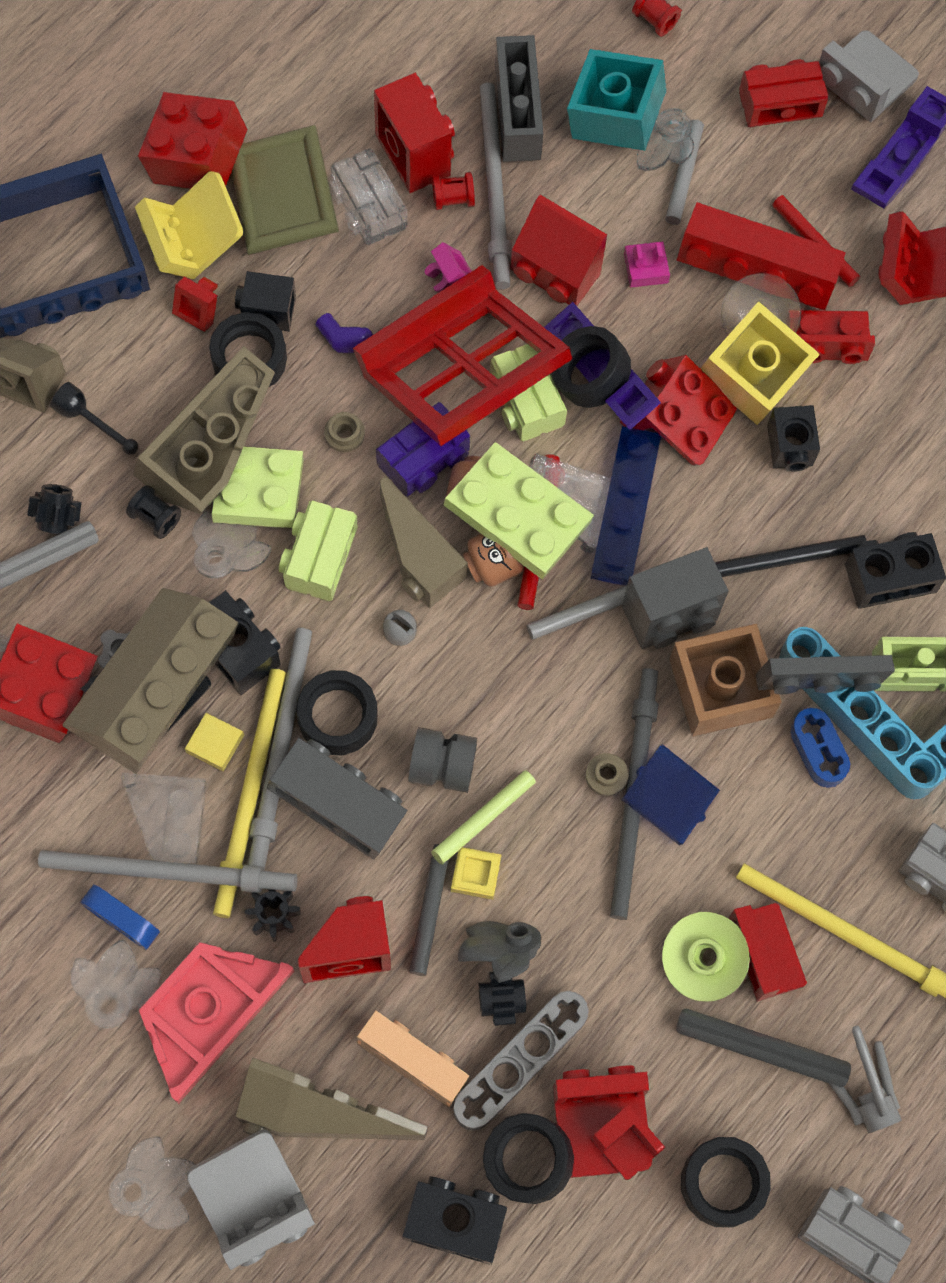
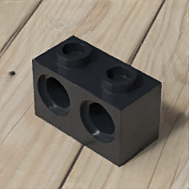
M908 532L897 536L893 541L880 544L877 540L865 541L852 549L845 562V568L858 609L934 594L938 592L946 580L932 533L918 536L916 532ZM905 558L917 560L922 568H912L907 564ZM865 567H876L881 571L882 577L872 576Z

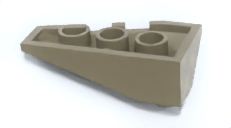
M0 339V396L45 413L66 374L60 355L55 349L43 343L33 345L23 340Z
M243 346L139 455L133 475L143 484L151 486L155 490V494L165 502L201 514L228 485L275 372Z
M252 1057L236 1113V1118L239 1122L245 1124L243 1132L252 1135L260 1130H268L270 1133L280 1137L425 1140L428 1126L375 1105L367 1104L366 1108L359 1106L358 1100L336 1089L325 1088L323 1092L315 1090L316 1085L310 1082L311 1079Z

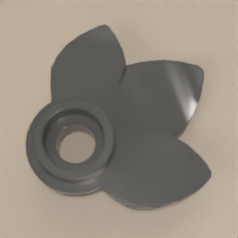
M494 921L479 922L466 928L469 938L462 943L458 953L459 962H492L495 979L499 983L520 975L529 968L530 960L536 956L541 946V934L537 928L523 922H515L510 925Z

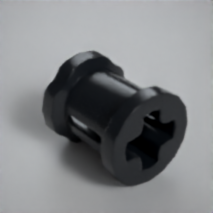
M146 485L132 497L127 506L126 514L132 519H140L153 529L154 536L162 539L179 522L181 509L176 505L169 506L155 495V490L151 486Z

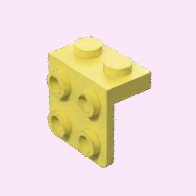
M208 172L174 205L144 197L135 206L142 231L147 237L154 255V261L161 272L195 279L239 240L243 234L242 225L223 179L217 172Z

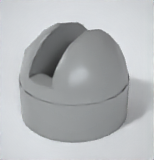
M394 610L387 615L383 623L385 638L391 644L397 646L407 645L415 638L417 624L410 612ZM398 619L410 629L406 633V631L393 620Z

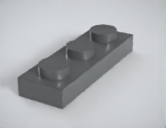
M892 655L770 658L756 673L758 690H774L775 694L780 695L794 693L799 689L814 688L817 693L834 692L841 687H855V690L858 692H868L880 688L881 684L895 672Z

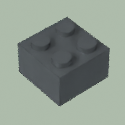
M708 547L630 576L622 608L641 649L652 645L659 649L672 644L678 639V635L692 630L693 634H698L712 628L716 624L715 621L719 617L729 590Z

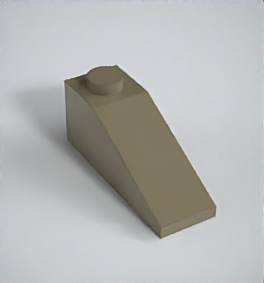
M385 476L379 481L380 499L402 579L404 580L402 586L412 599L417 602L421 599L431 608L467 578L468 563Z

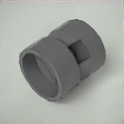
M418 727L411 757L408 782L433 786L437 781H442L444 789L468 793L478 738L453 734L450 739H445L442 731Z

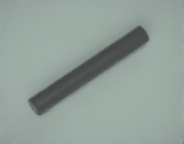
M434 844L433 849H435L439 844ZM433 855L431 856L409 973L419 976H426L448 865V860L442 865L435 860Z

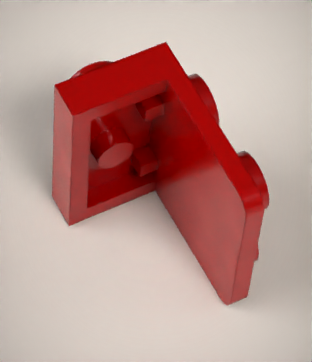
M903 211L889 214L887 231L883 235V262L878 270L881 285L890 292L900 305L946 297V227L920 232Z
M686 354L665 360L660 359L648 369L646 373L648 379L644 384L658 398L661 404L630 430L622 420H620V423L629 432L653 428L691 465H701L705 462L734 416L737 407L733 405L716 383Z
M624 1065L608 1068V1075L590 1077V1070L580 1069L563 1072V1079L555 1081L553 1097L556 1124L562 1128L570 1139L574 1153L573 1172L570 1178L619 1174L591 1141V1138L628 1104L648 1126L645 1095L649 1091L647 1072L635 1073V1066ZM652 1160L638 1172L648 1170L652 1165Z

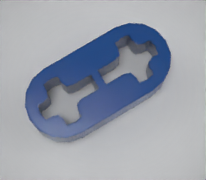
M817 708L802 710L791 724L790 733L792 740L812 780L821 787H836L842 783L850 770L849 757L827 714ZM805 720H808L811 725L818 724L820 726L816 734L819 744L816 743L810 732L804 734L801 731L806 723ZM822 751L829 763H838L839 766L834 772L835 776H832L829 770L821 771L820 766L824 762Z
M95 884L92 885L80 901L92 914L144 950L149 948L160 933L149 921Z

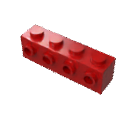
M696 202L676 261L825 311L836 285L846 252Z

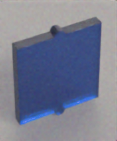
M661 744L646 765L636 770L638 776L621 800L681 846L697 823H701L706 819L704 813L720 790Z

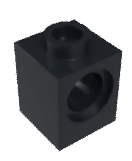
M247 271L244 286L238 285L236 289L235 309L240 310L241 313L262 314L273 320L281 331L290 332L296 302L294 278Z
M814 405L773 408L767 424L773 469L785 468L787 471L797 472L813 466L820 451ZM786 437H795L802 444H791L787 441Z

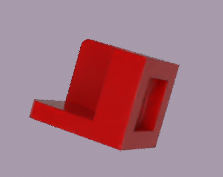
M629 1104L591 1138V1141L624 1180L631 1179L665 1148Z

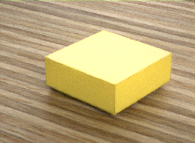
M205 713L186 745L185 751L187 754L224 772L242 741L244 733L240 729Z
M462 847L457 854L451 892L493 900L501 854Z

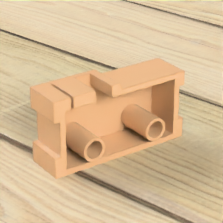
M375 1010L357 1036V1044L441 1103L450 1107L470 1075L453 1064L454 1060L441 1051L439 1053L435 1052L409 1034L410 1030L396 1020L392 1022Z

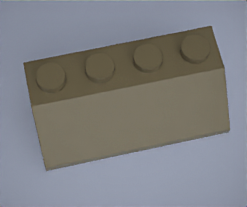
M162 588L63 723V727L137 774L230 643L239 622L203 598Z

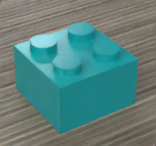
M589 49L567 107L572 139L645 151L667 91L664 61Z

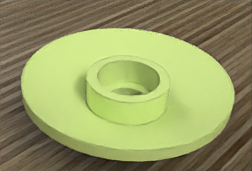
M698 912L682 918L669 931L663 945L662 962L668 980L681 994L697 1001H716L729 996L742 984L749 969L750 954L745 936L732 920L717 913ZM711 948L715 951L717 958L714 964L708 966L703 961V953Z

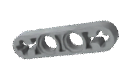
M571 991L560 992L554 996L478 1073L455 1099L453 1111L459 1125L473 1131L487 1126L581 1030L589 1012L587 1003L582 996ZM562 1003L567 1007L574 1003L578 1007L575 1013L578 1021L574 1023L572 1020L567 1019L557 1030V1032L565 1035L561 1040H558L552 1028L540 1021L547 1017L551 1025L560 1014L558 1004ZM539 1032L548 1038L550 1047L545 1055L535 1057L527 1053L524 1047V1040L530 1033ZM509 1064L517 1070L519 1078L515 1086L503 1089L495 1084L492 1074L497 1066ZM481 1081H485L490 1092L502 1098V1100L496 1105L492 1097H490L482 1107V1112L485 1116L482 1119L472 1116L468 1120L463 1116L466 1110L463 1101L467 1098L473 1102L476 1101L485 1091L477 1085Z

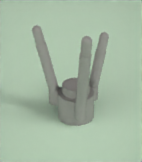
M854 1026L852 1033L872 1092L858 1097L861 1106L858 1107L844 1087L829 1085L849 1110L854 1124L864 1123L868 1133H872L902 1121L897 1110L900 1108V1105L894 1093L883 1043L876 1041L874 1044L883 1086L881 1088L861 1028Z

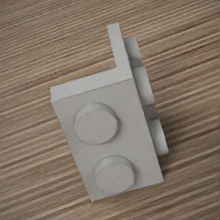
M867 30L860 32L843 48L835 41L830 42L823 49L819 60L825 85L869 122L877 118L917 81L919 75L916 68Z
M260 1130L192 1166L187 1172L188 1181L217 1235L222 1255L230 1270L239 1265L249 1266L256 1263L270 1248L281 1242L291 1243L298 1240L307 1232V1228L315 1224L308 1205L272 1134L268 1130Z

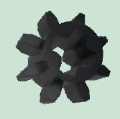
M46 484L41 487V492H35V496L29 497L27 516L35 517L36 527L39 530L47 533L61 534L68 530V525L74 526V522L79 521L82 502L73 501V490L69 487Z
M268 889V892L262 895L256 892L251 893L255 902V908L246 909L245 916L249 919H258V922L255 923L252 929L256 936L265 930L270 933L272 941L276 942L278 932L285 929L292 934L294 933V927L290 919L291 917L301 915V910L298 906H288L293 897L292 891H285L283 894H280L276 890ZM280 905L279 908L282 916L279 919L274 916L266 917L264 909L267 906L276 909Z
M489 972L490 982L478 983L481 1017L493 1016V1024L495 1026L516 1024L515 1014L526 1013L524 980L510 979L499 983L495 979L493 972Z

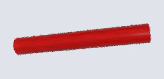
M784 195L779 196L773 202L772 207L801 237L832 247ZM845 259L843 260L839 277L848 287H851L861 276Z

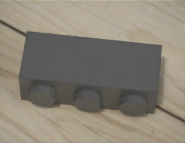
M535 35L496 37L495 74L503 162L541 160L544 133Z
M298 738L270 778L267 789L375 860L408 811L401 806L403 801L392 791L383 787L377 790L365 782L367 777L356 767L347 763L341 766L329 758L331 753L320 743L312 739L305 742Z

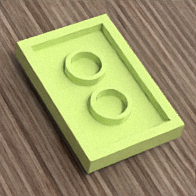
M496 442L447 495L443 504L486 538L505 548L514 559L542 580L588 527L594 517V514Z

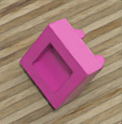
M663 241L625 246L624 258L630 288L669 283L670 272Z
M442 242L431 251L436 262L429 264L424 271L427 276L433 279L440 273L443 274L441 282L433 287L439 293L470 273L471 269L459 250Z

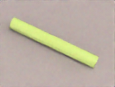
M526 770L519 774L431 851L435 860L442 865L531 788L536 783L534 777Z

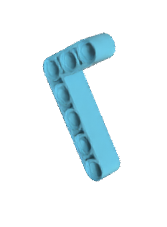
M799 627L793 630L787 637L780 651L779 658H802L796 655L792 649L793 646L797 645L808 649L811 657H839L840 655L817 631L808 627ZM841 687L834 692L817 693L814 688L803 689L905 797L921 799L946 779V753L942 750L940 742H946V725L923 743L874 690L858 692L855 690V687ZM858 706L863 708L867 712L869 719L861 720L856 718L852 714L850 707ZM880 737H888L894 740L898 751H889L884 748ZM910 768L922 770L927 776V783H920L913 779Z

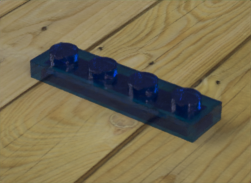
M622 426L590 579L626 586L629 577L634 574L661 436L658 433L634 428L629 430L628 427Z

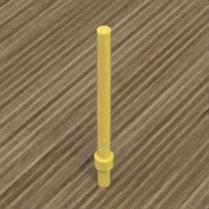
M270 669L226 859L220 862L219 867L243 868L242 863L287 674L280 669ZM219 885L213 915L221 918H230L237 886Z
M743 864L736 879L920 983L919 988L934 997L939 994L946 998L945 972L933 965L930 968L925 967L747 864Z

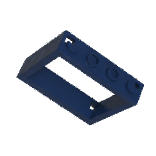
M102 153L1 184L0 222L101 191L129 268L2 309L0 307V338L18 336L26 332L27 329L45 323L55 324L61 322L67 316L83 311H96L105 304L120 299H133L142 292L150 290L143 262Z

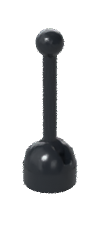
M71 382L62 385L53 396L50 407L60 415L67 418L82 415L121 444L126 454L133 455L138 451L139 445L137 441L126 439L86 409L85 395Z

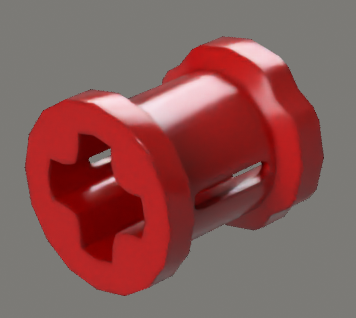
M636 0L632 8V13L636 17L642 16L656 28L655 33L660 37L665 36L673 29L680 19L682 9L677 5L671 6L665 0Z
M465 172L462 177L440 178L439 176H432L435 210H442L443 206L466 204L468 208L475 206L474 184L471 172Z

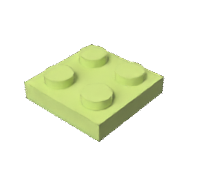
M243 447L228 485L214 499L212 508L213 522L293 528L298 509L304 461L303 451Z

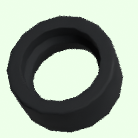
M250 312L231 315L220 322L211 335L209 345L215 375L227 364L225 349L229 343L239 337L248 335L258 336L268 341L271 345L272 355L266 365L275 372L270 386L277 383L285 371L287 352L283 333L276 323L262 314Z
M588 326L579 328L563 338L562 342L570 348L572 360L550 374L555 386L567 399L577 406L592 408L606 404L605 401L628 381L631 374V359L626 348L614 334L603 327ZM600 349L610 352L608 365L598 378L590 383L581 385L572 383L571 376L574 367L583 356L591 351Z
M330 670L316 675L303 687L297 699V720L303 738L307 742L309 739L320 743L329 750L330 755H347L361 749L371 739L377 727V700L373 690L360 676L351 672ZM333 690H345L352 693L362 706V719L358 727L351 733L343 736H330L323 733L315 725L312 718L313 706L316 700L322 694Z
M521 1113L507 1117L493 1128L485 1142L483 1164L487 1179L498 1193L511 1201L538 1204L551 1200L564 1190L572 1176L574 1153L570 1139L559 1125L540 1115ZM525 1131L538 1132L545 1136L553 1146L555 1154L554 1168L549 1177L541 1184L531 1187L520 1186L513 1182L505 1172L502 1161L504 1149L509 1140L516 1134Z
M717 1137L702 1143L686 1159L681 1172V1193L687 1207L700 1221L714 1227L733 1228L754 1219L765 1207L771 1191L770 1172L763 1156L751 1144L736 1137ZM717 1155H731L740 1159L747 1166L752 1177V1190L749 1198L742 1206L733 1210H720L711 1206L703 1198L699 1189V1174L702 1166L710 1158Z

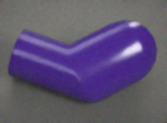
M330 313L322 315L315 323L323 337L338 353H354L353 347L373 335L372 331L366 327H341Z

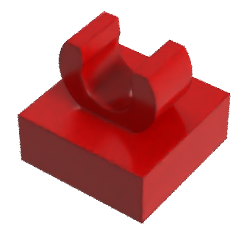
M184 276L175 285L172 314L205 332L214 324L218 295L213 292L218 288V284L206 277L201 278L198 283H195Z

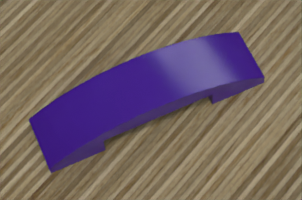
M927 86L911 106L905 120L876 159L869 162L853 183L851 190L883 209L886 208L904 188L945 130L946 96Z
M572 302L544 328L562 341L565 336L573 331L594 325ZM605 349L591 351L583 356L575 366L590 383L598 378L606 369L610 360V352ZM632 369L628 381L605 401L629 430L661 404L658 398Z

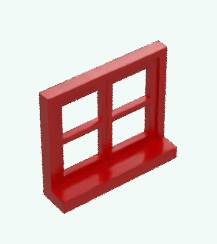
M483 265L353 347L363 377L440 446L452 440L572 360L569 346L496 290L491 271ZM488 313L508 328L471 354H467L449 339ZM516 337L522 339L538 352V354L500 379H497L478 363ZM434 348L454 363V365L416 390L411 389L396 375L397 372ZM463 372L483 388L482 391L444 416L424 400L425 397Z

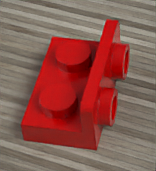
M789 311L787 317L788 327L820 354L813 363L823 360H841L846 364H856L869 360L875 346V336L870 335L868 311Z

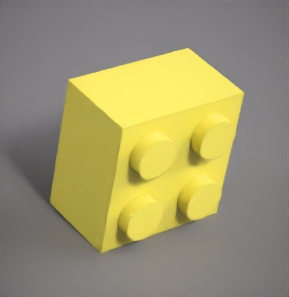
M758 301L700 369L716 383L735 407L758 425L820 354Z

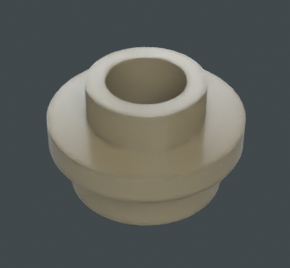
M337 413L325 425V439L328 445L336 451H353L364 441V424L357 416L351 413ZM342 430H349L352 435L347 438H341L338 436V433Z
M603 753L595 756L589 762L585 776L588 786L595 793L602 796H613L624 789L628 781L629 772L627 765L620 757L610 753ZM605 767L611 768L615 772V777L606 780L601 777L599 771Z

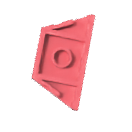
M199 943L140 1008L141 1018L151 1039L158 1063L162 1068L169 1092L178 1104L295 972L292 966L283 962L279 964L255 958L254 955L225 951L217 946Z

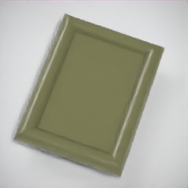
M315 125L242 144L232 169V177L248 255L339 232Z

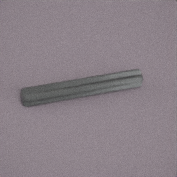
M687 1008L681 1011L677 1022L676 1031L679 1034L838 1087H844L849 1080L851 1064L847 1061Z

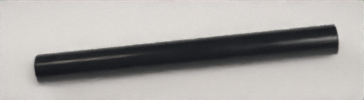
M865 535L717 561L715 564L721 576L726 577L850 554L856 545L867 541Z

